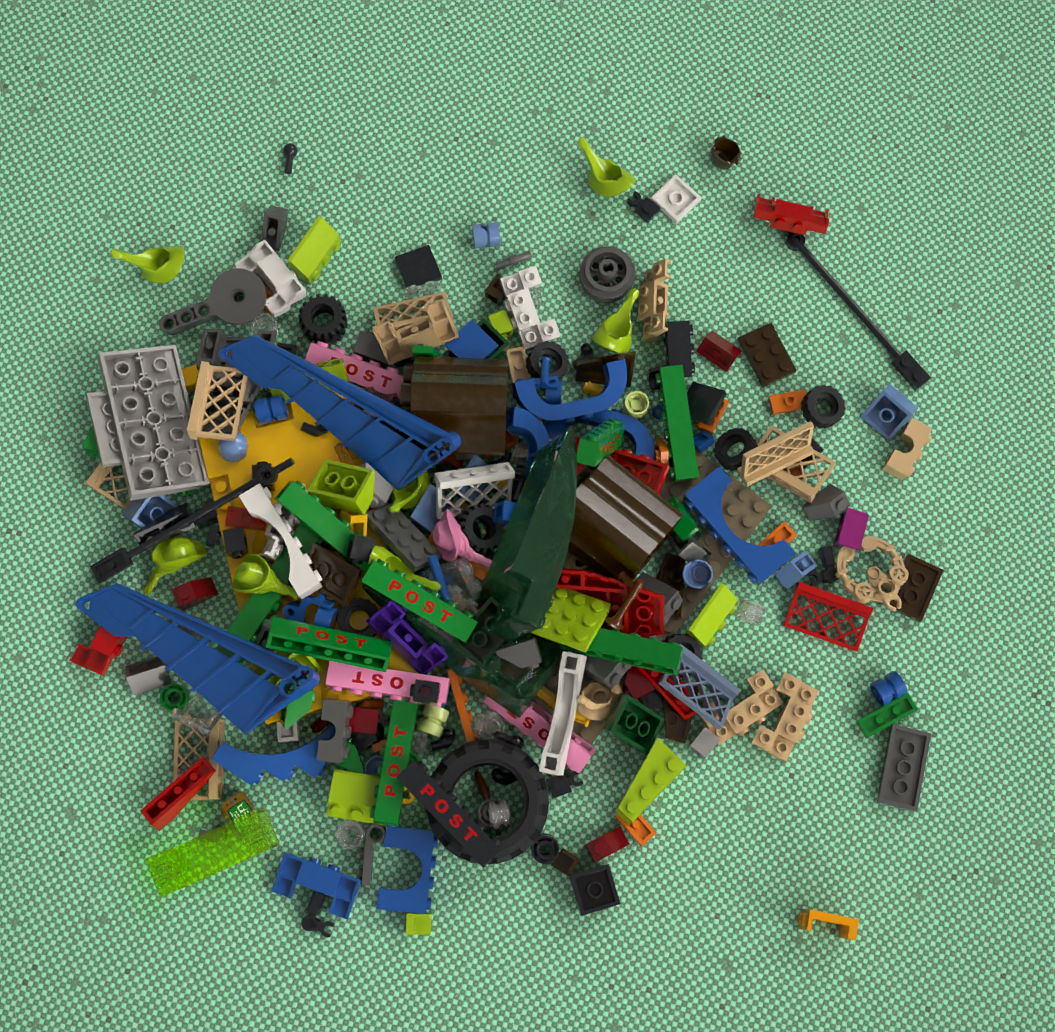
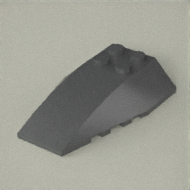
M204 329L197 358L198 374L201 361L209 362L212 366L235 368L229 362L219 357V351L228 345L249 337H227L222 329ZM258 330L257 336L275 345L277 331ZM232 350L227 352L230 357H232ZM214 372L213 375L216 382L225 377L220 372ZM236 374L231 379L236 384L243 379V375ZM250 378L247 380L237 434L260 389V386ZM227 380L219 386L223 391H226L233 385ZM216 387L210 391L209 395L214 399L221 392ZM234 390L227 396L233 401L239 397V393L237 390ZM224 397L216 402V404L221 409L229 404V402ZM214 405L206 409L208 416L218 411ZM231 407L224 413L230 418L236 414V410ZM222 415L213 419L217 426L226 421ZM209 422L203 426L202 431L210 432L214 429V426ZM228 424L221 429V432L232 433L233 428Z

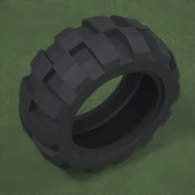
M474 740L464 743L453 751L451 750L440 760L441 762L436 770L433 771L431 778L435 775L443 783L441 788L446 793L449 790L453 793L456 783L466 772L483 765H493L506 769L516 777L523 789L525 806L522 817L509 833L496 838L501 843L499 846L501 851L488 864H499L512 860L524 853L536 841L547 819L549 794L543 773L539 772V766L526 752L517 746L501 740ZM426 809L430 827L443 846L455 856L471 863L479 864Z

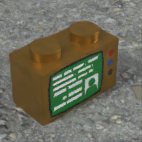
M240 791L221 804L223 808L221 813L227 821L231 820L234 825L232 830L237 838L241 836L242 839H246L266 826L243 791Z

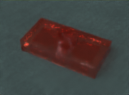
M228 506L225 521L226 527H243V529L265 531L266 522L252 517L246 508Z

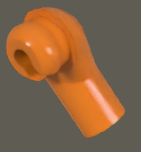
M364 700L358 706L383 709L384 701Z

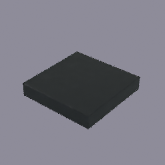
M429 245L395 257L407 291L442 280V275Z
M693 381L687 392L691 420L710 426L726 396V392Z

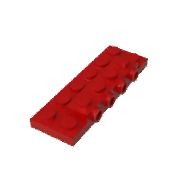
M564 434L562 443H564L563 464H552V470L581 479L579 474L586 465L576 463L580 438ZM616 449L609 455L657 494L660 493L670 468L667 464L651 460L649 456L644 454L634 455L632 451L627 449L622 451Z

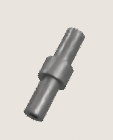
M530 251L519 255L514 254L508 256L506 260L495 263L497 270L508 266L513 267L519 265L521 261L532 258Z

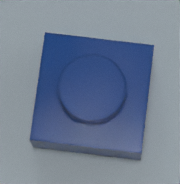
M704 430L693 436L695 449L700 453L715 443L714 437Z

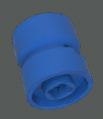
M282 394L272 396L270 400L267 398L255 400V412L261 425L271 423L273 419L276 421L288 419V410Z
M896 671L885 675L884 680L878 679L870 684L871 692L881 706L892 702L893 697L899 698L907 693V687Z

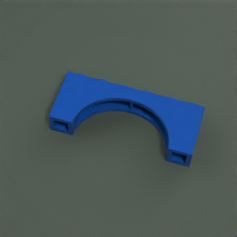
M719 466L684 495L683 503L688 510H693L697 515L696 519L701 525H706L711 537L719 540L724 552L732 555L737 567L745 570L750 582L756 583L759 586L793 558L796 552L784 539L772 545L758 546L743 541L731 531L723 517L721 502L723 493L732 482V479Z

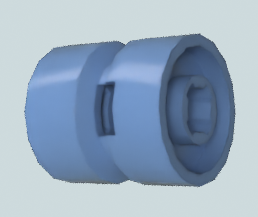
M498 222L488 223L486 226L483 224L472 225L475 248H484L486 244L490 247L500 246Z

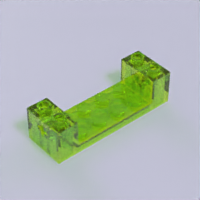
M264 807L244 814L230 823L174 848L159 852L145 860L159 897H163L273 849L280 844Z

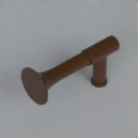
M622 571L618 578L630 588V591L617 613L606 617L608 625L617 630L624 629L622 619L645 583L640 578H637L634 582L625 571Z

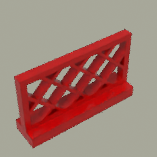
M797 582L783 626L858 652L865 628L874 608L808 584ZM798 595L806 597L809 605L799 609L796 603ZM819 602L824 603L827 611L817 615L813 605ZM811 607L815 617L805 621L801 611ZM841 609L846 618L836 622L832 611ZM799 613L803 623L797 626L789 624L791 616ZM829 613L833 624L824 628L819 617ZM856 615L864 617L862 625L854 628L850 618ZM817 619L821 630L812 632L807 623ZM848 620L852 630L842 634L838 624ZM835 626L840 636L831 639L825 630ZM854 632L857 639L855 645H848L844 636Z

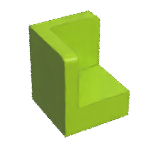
M506 309L489 315L491 325L504 338L514 335V329Z
M407 913L406 935H430L432 914Z

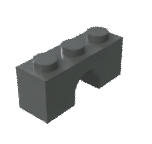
M323 699L321 720L332 722L336 728V733L332 739L323 738L319 740L318 761L342 763L345 761V758H348L349 746L346 745L347 738H350L351 735L349 718L353 716L351 701Z

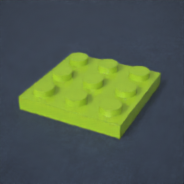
M555 588L533 623L531 633L586 652L610 612L611 603L570 589Z

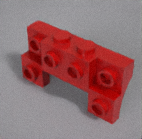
M757 194L753 217L770 221V227L802 235H806L807 230L826 234L829 224V210L827 209L825 212L813 210L814 206H805L780 199L775 201V197L769 200L761 198L760 194Z
M100 625L90 647L78 643V647L69 661L105 676L112 660L121 655L124 649L123 643L129 637L114 636Z

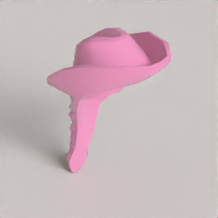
M446 509L433 530V541L435 542L436 549L442 554V559L453 562L457 556L467 558L469 561L480 563L486 568H493L495 562L476 553L469 546L468 539L461 531V527L452 512Z

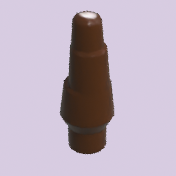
M476 771L474 775L478 791L485 801L491 798L489 788L479 771Z

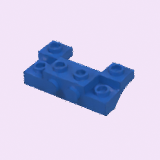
M284 852L271 892L291 899L296 884L334 897L328 913L348 920L362 880L339 872L340 867L331 864L328 867L320 865L321 860L312 857L306 860Z

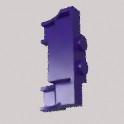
M393 600L386 602L379 610L372 613L366 622L384 640L392 641L391 647L419 674L427 675L449 656L440 644L434 642L429 645L421 635L402 619L406 613L399 603Z

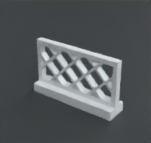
M509 462L434 473L437 519H441L444 513L442 508L446 503L452 506L449 511L455 517L464 510L459 508V506L465 500L471 503L468 506L471 507L476 504L478 505L485 497L489 500L485 506L489 504L492 506V509L495 508L496 500L502 494L506 496V501L511 502L512 479L515 478V471ZM500 480H506V484L501 489L496 485ZM488 482L489 485L483 491L478 488L482 483ZM463 486H471L465 494L459 491ZM494 487L498 492L490 498L487 494ZM451 488L452 491L446 497L442 495V489ZM476 490L480 494L472 501L468 497ZM458 493L462 497L454 504L450 499Z

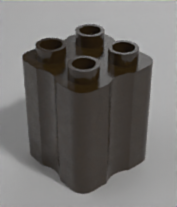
M415 356L414 366H404L400 405L404 407L403 410L447 432H456L461 437V445L451 454L505 456L508 359ZM400 431V435L404 438L408 439L410 437L407 434ZM415 439L411 440L412 443L423 450L428 448ZM449 442L444 444L446 448L450 445Z
M608 455L595 467L586 465L579 474L581 479L576 484L570 482L562 490L556 499L559 503L546 518L553 525L548 536L593 572L622 581L618 576L622 571H625L634 580L662 547L684 514Z

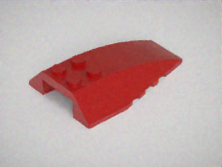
M546 567V587L551 588V594L555 588L570 589L611 603V610L607 616H613L617 613L630 591V588L622 581L587 570ZM641 588L622 619L624 629L619 631L624 634L635 633L641 637L664 634V595ZM605 619L601 626L602 629H614L608 625ZM547 639V643L559 644L558 642Z

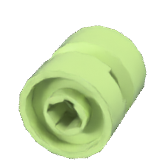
M641 391L629 393L625 398L623 414L629 415L638 421L644 419L649 408L647 395Z
M425 704L422 712L424 718L419 720L416 730L440 738L443 731L442 723H446L450 712L440 707Z

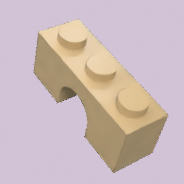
M911 418L899 439L907 443L909 452L902 453L895 449L890 454L882 470L901 481L906 476L910 477L915 469L912 465L915 460L919 461L923 454V451H921L923 445L927 446L932 437L929 435L932 428Z

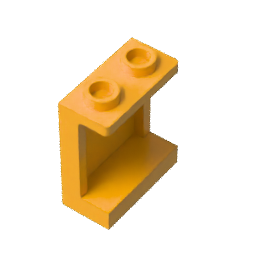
M802 909V913L799 912L797 924L800 925L799 929L811 931L814 919L840 925V938L856 940L859 919L811 909Z

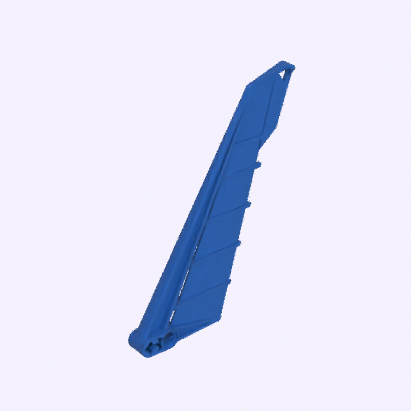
M256 335L228 345L219 351V357L229 362L260 387L282 390L291 398L287 401L288 403L295 401L317 420L314 423L315 425L321 424L343 443L341 446H347L365 463L367 462L397 491L447 457L461 445V437L456 432H447ZM230 350H232V357L227 354ZM328 388H330V389H332L333 391L337 392L338 394L342 395V396L345 397L346 399H343L342 397H340L339 395L335 394L334 392H332V391L329 390ZM349 401H352L353 403L357 404L358 406L362 407L363 409L367 410L368 412L372 413L378 418H373L372 416L368 415L361 409L351 404ZM379 421L387 422L410 437L408 439L404 438ZM415 439L428 448L423 450L412 443L411 440ZM449 442L450 445L446 448L444 444Z
M118 583L80 597L75 603L79 610L112 635L136 637L144 644L140 649L144 651L148 648L167 665L165 668L167 671L172 669L192 687L191 691H197L217 709L218 713H222L244 734L249 733L292 701L301 698L313 689L320 680L318 672L309 666L302 665ZM90 601L88 610L84 604ZM158 612L159 614L173 620L174 622L170 623L155 613ZM182 625L204 638L199 640L177 626ZM212 641L235 653V655L229 658L207 644ZM244 658L267 671L260 676L239 664L238 661ZM276 675L283 680L278 687L268 681V679ZM294 685V690L288 694L289 687Z

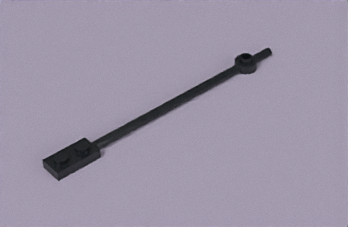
M781 230L787 236V247L792 251L799 250L893 355L895 359L891 364L916 391L929 381L931 377L907 350L901 354L805 247V236Z
M290 457L275 467L269 465L260 467L256 478L128 552L125 547H122L94 563L90 567L98 583H103L134 565L131 558L234 500L259 483L273 485L277 481L280 472L295 464L294 460ZM268 472L271 473L270 479L266 477Z

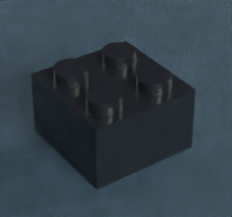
M609 864L569 876L580 916L621 904Z

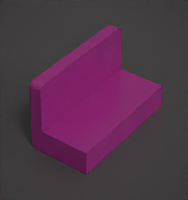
M849 507L842 511L833 547L840 549L846 546L859 550L869 514Z

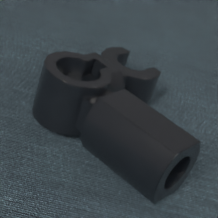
M516 461V480L513 483L511 500L517 502L521 501L524 494L527 469L524 462Z
M832 546L819 548L822 565L826 570H822L820 573L817 571L809 572L807 576H814L816 578V581L811 582L810 586H816L820 582L834 583L839 579L835 576L837 571L834 567L836 562Z
M313 891L306 910L309 913L302 919L301 925L306 931L315 933L320 931L324 937H330L331 934L325 932V927H334L335 924L331 921L323 923L321 919L316 918V915H320L326 895Z

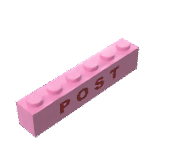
M317 341V343L311 342L305 358L306 361L317 366L319 362L343 358L349 381L400 399L403 375L398 374L397 369L389 366L387 369L380 367L381 363L370 360L368 363L363 361V357L353 353L352 356L345 354L346 350L335 347L334 350L330 349L327 343Z
M329 661L326 686L330 687V691L342 692V689L350 690V694L362 695V692L370 693V697L382 698V695L390 696V700L401 701L402 698L410 699L409 702L421 704L413 702V696H410L411 684H415L416 679L439 682L441 687L438 705H429L441 707L442 704L447 702L450 679L390 669L382 672ZM422 687L419 695L427 697L431 690L428 687Z
M501 678L483 702L487 704L490 710L503 716L506 722L512 723L519 728L522 734L528 735L535 740L538 746L545 747L553 716ZM573 731L566 765L570 770L580 773L597 749Z

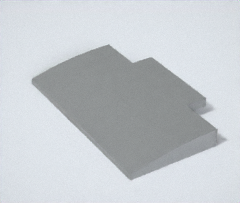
M176 345L99 353L98 364L105 391L87 393L86 399L101 466L122 465L130 501L209 486L210 483L199 438L198 440L190 439L187 432L191 405Z

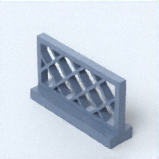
M679 644L683 647V658L678 674L683 675L685 684H680L678 676L662 673L658 684L717 729L723 728L733 698L738 696L740 689L682 644ZM688 674L694 677L696 682L691 683ZM668 676H672L674 686L666 681ZM703 685L710 690L711 694L705 693ZM692 686L698 687L699 696L695 695ZM687 687L690 697L684 695L682 688ZM708 697L713 698L715 707H710ZM718 697L725 701L723 706H721ZM697 699H702L705 709L699 706ZM717 710L719 721L714 718L712 711Z

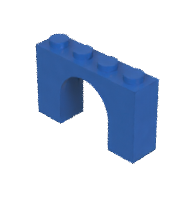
M386 826L384 847L407 849L414 852L421 861L422 874L417 884L407 890L379 888L377 909L426 914L427 910H431L432 897H428L429 889H433L434 877L430 875L431 868H435L436 856H433V848L438 846V839L433 831Z

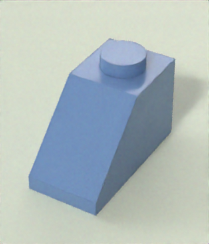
M805 551L790 561L775 575L779 582L789 589L816 568L818 564Z

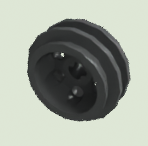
M612 246L596 248L584 257L580 266L579 278L581 287L591 299L598 302L613 303L619 301L632 288L635 279V266L631 258L623 250ZM599 265L598 269H594L593 267ZM597 277L598 281L595 282L592 278ZM618 278L622 280V282L619 284L616 283V279Z

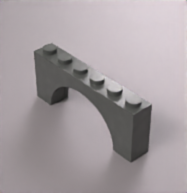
M642 572L638 577L645 582L642 588L664 595L665 625L671 615L681 606L683 599L678 590ZM655 635V636L642 637V638H647V639H649L650 637L655 638L656 635ZM584 655L587 656L584 674L609 690H612L619 683L625 672L632 667V665Z

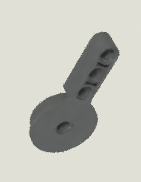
M240 268L228 270L214 281L207 299L164 315L159 320V326L168 335H176L217 318L235 325L249 323L256 319L265 307L267 299L265 286L261 279L249 270ZM238 295H244L242 301L236 302ZM204 308H208V313L202 316L201 311ZM186 315H191V319L188 322L183 321ZM173 321L172 328L166 329L167 323Z

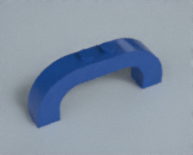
M623 359L602 365L605 384L600 394L596 397L564 404L551 405L542 401L536 392L533 378L514 382L511 386L518 405L522 409L531 412L540 421L555 422L563 420L564 423L575 421L574 417L581 416L582 420L592 418L593 413L608 409L619 400L627 383L626 362Z
M518 407L506 410V430L518 433L527 444L528 459L523 497L519 503L504 500L495 504L493 523L502 525L516 524L535 516L545 502L549 487L548 478L551 468V443L549 435L542 422L535 415Z
M605 409L593 413L592 418L582 420V417L579 416L574 417L575 421L564 423L563 420L546 422L544 426L549 438L560 442L565 429L573 424L581 423L597 427L604 421L609 420V418H616L621 420L620 423L625 424L623 435L628 437L633 443L635 455L644 454L649 456L651 460L654 459V442L648 429L640 421L623 414L620 410L612 409L611 411Z

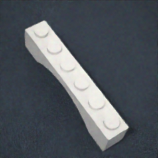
M259 483L239 495L252 517L270 524L283 537L290 557L289 581L298 596L304 599L322 588L323 586L320 583L323 580L317 569L313 571L310 567V564L313 562L307 553L303 554L301 552V542L297 536L292 537L290 531L293 529L287 520L283 521L280 517L282 511L277 503L273 505L270 498L273 496L267 487L263 488Z
M565 651L562 653L556 705L549 735L543 749L539 772L558 776L564 774L578 704L576 697L580 694L587 656Z

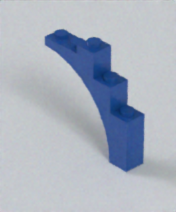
M331 722L311 742L298 749L281 754H252L222 742L211 760L251 786L254 783L258 784L264 775L262 773L263 769L282 782L286 779H291L296 771L293 769L294 766L316 778L317 775L321 776L327 768L324 765L326 761L317 760L318 742L323 738L332 739L335 736L336 728Z

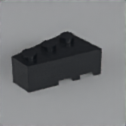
M690 320L665 322V327L668 328L664 338L667 366L683 365L684 377H692V373H695V363L691 359V355L694 354V344L691 343L690 336H693V325L690 324Z

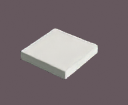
M676 174L650 198L676 224L702 199Z

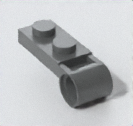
M373 824L367 829L365 847H361L360 860L364 861L363 868L359 869V879L362 880V885H372L374 843H380L385 839L386 831L378 824ZM374 828H379L382 831L381 837L377 840L371 837V831Z

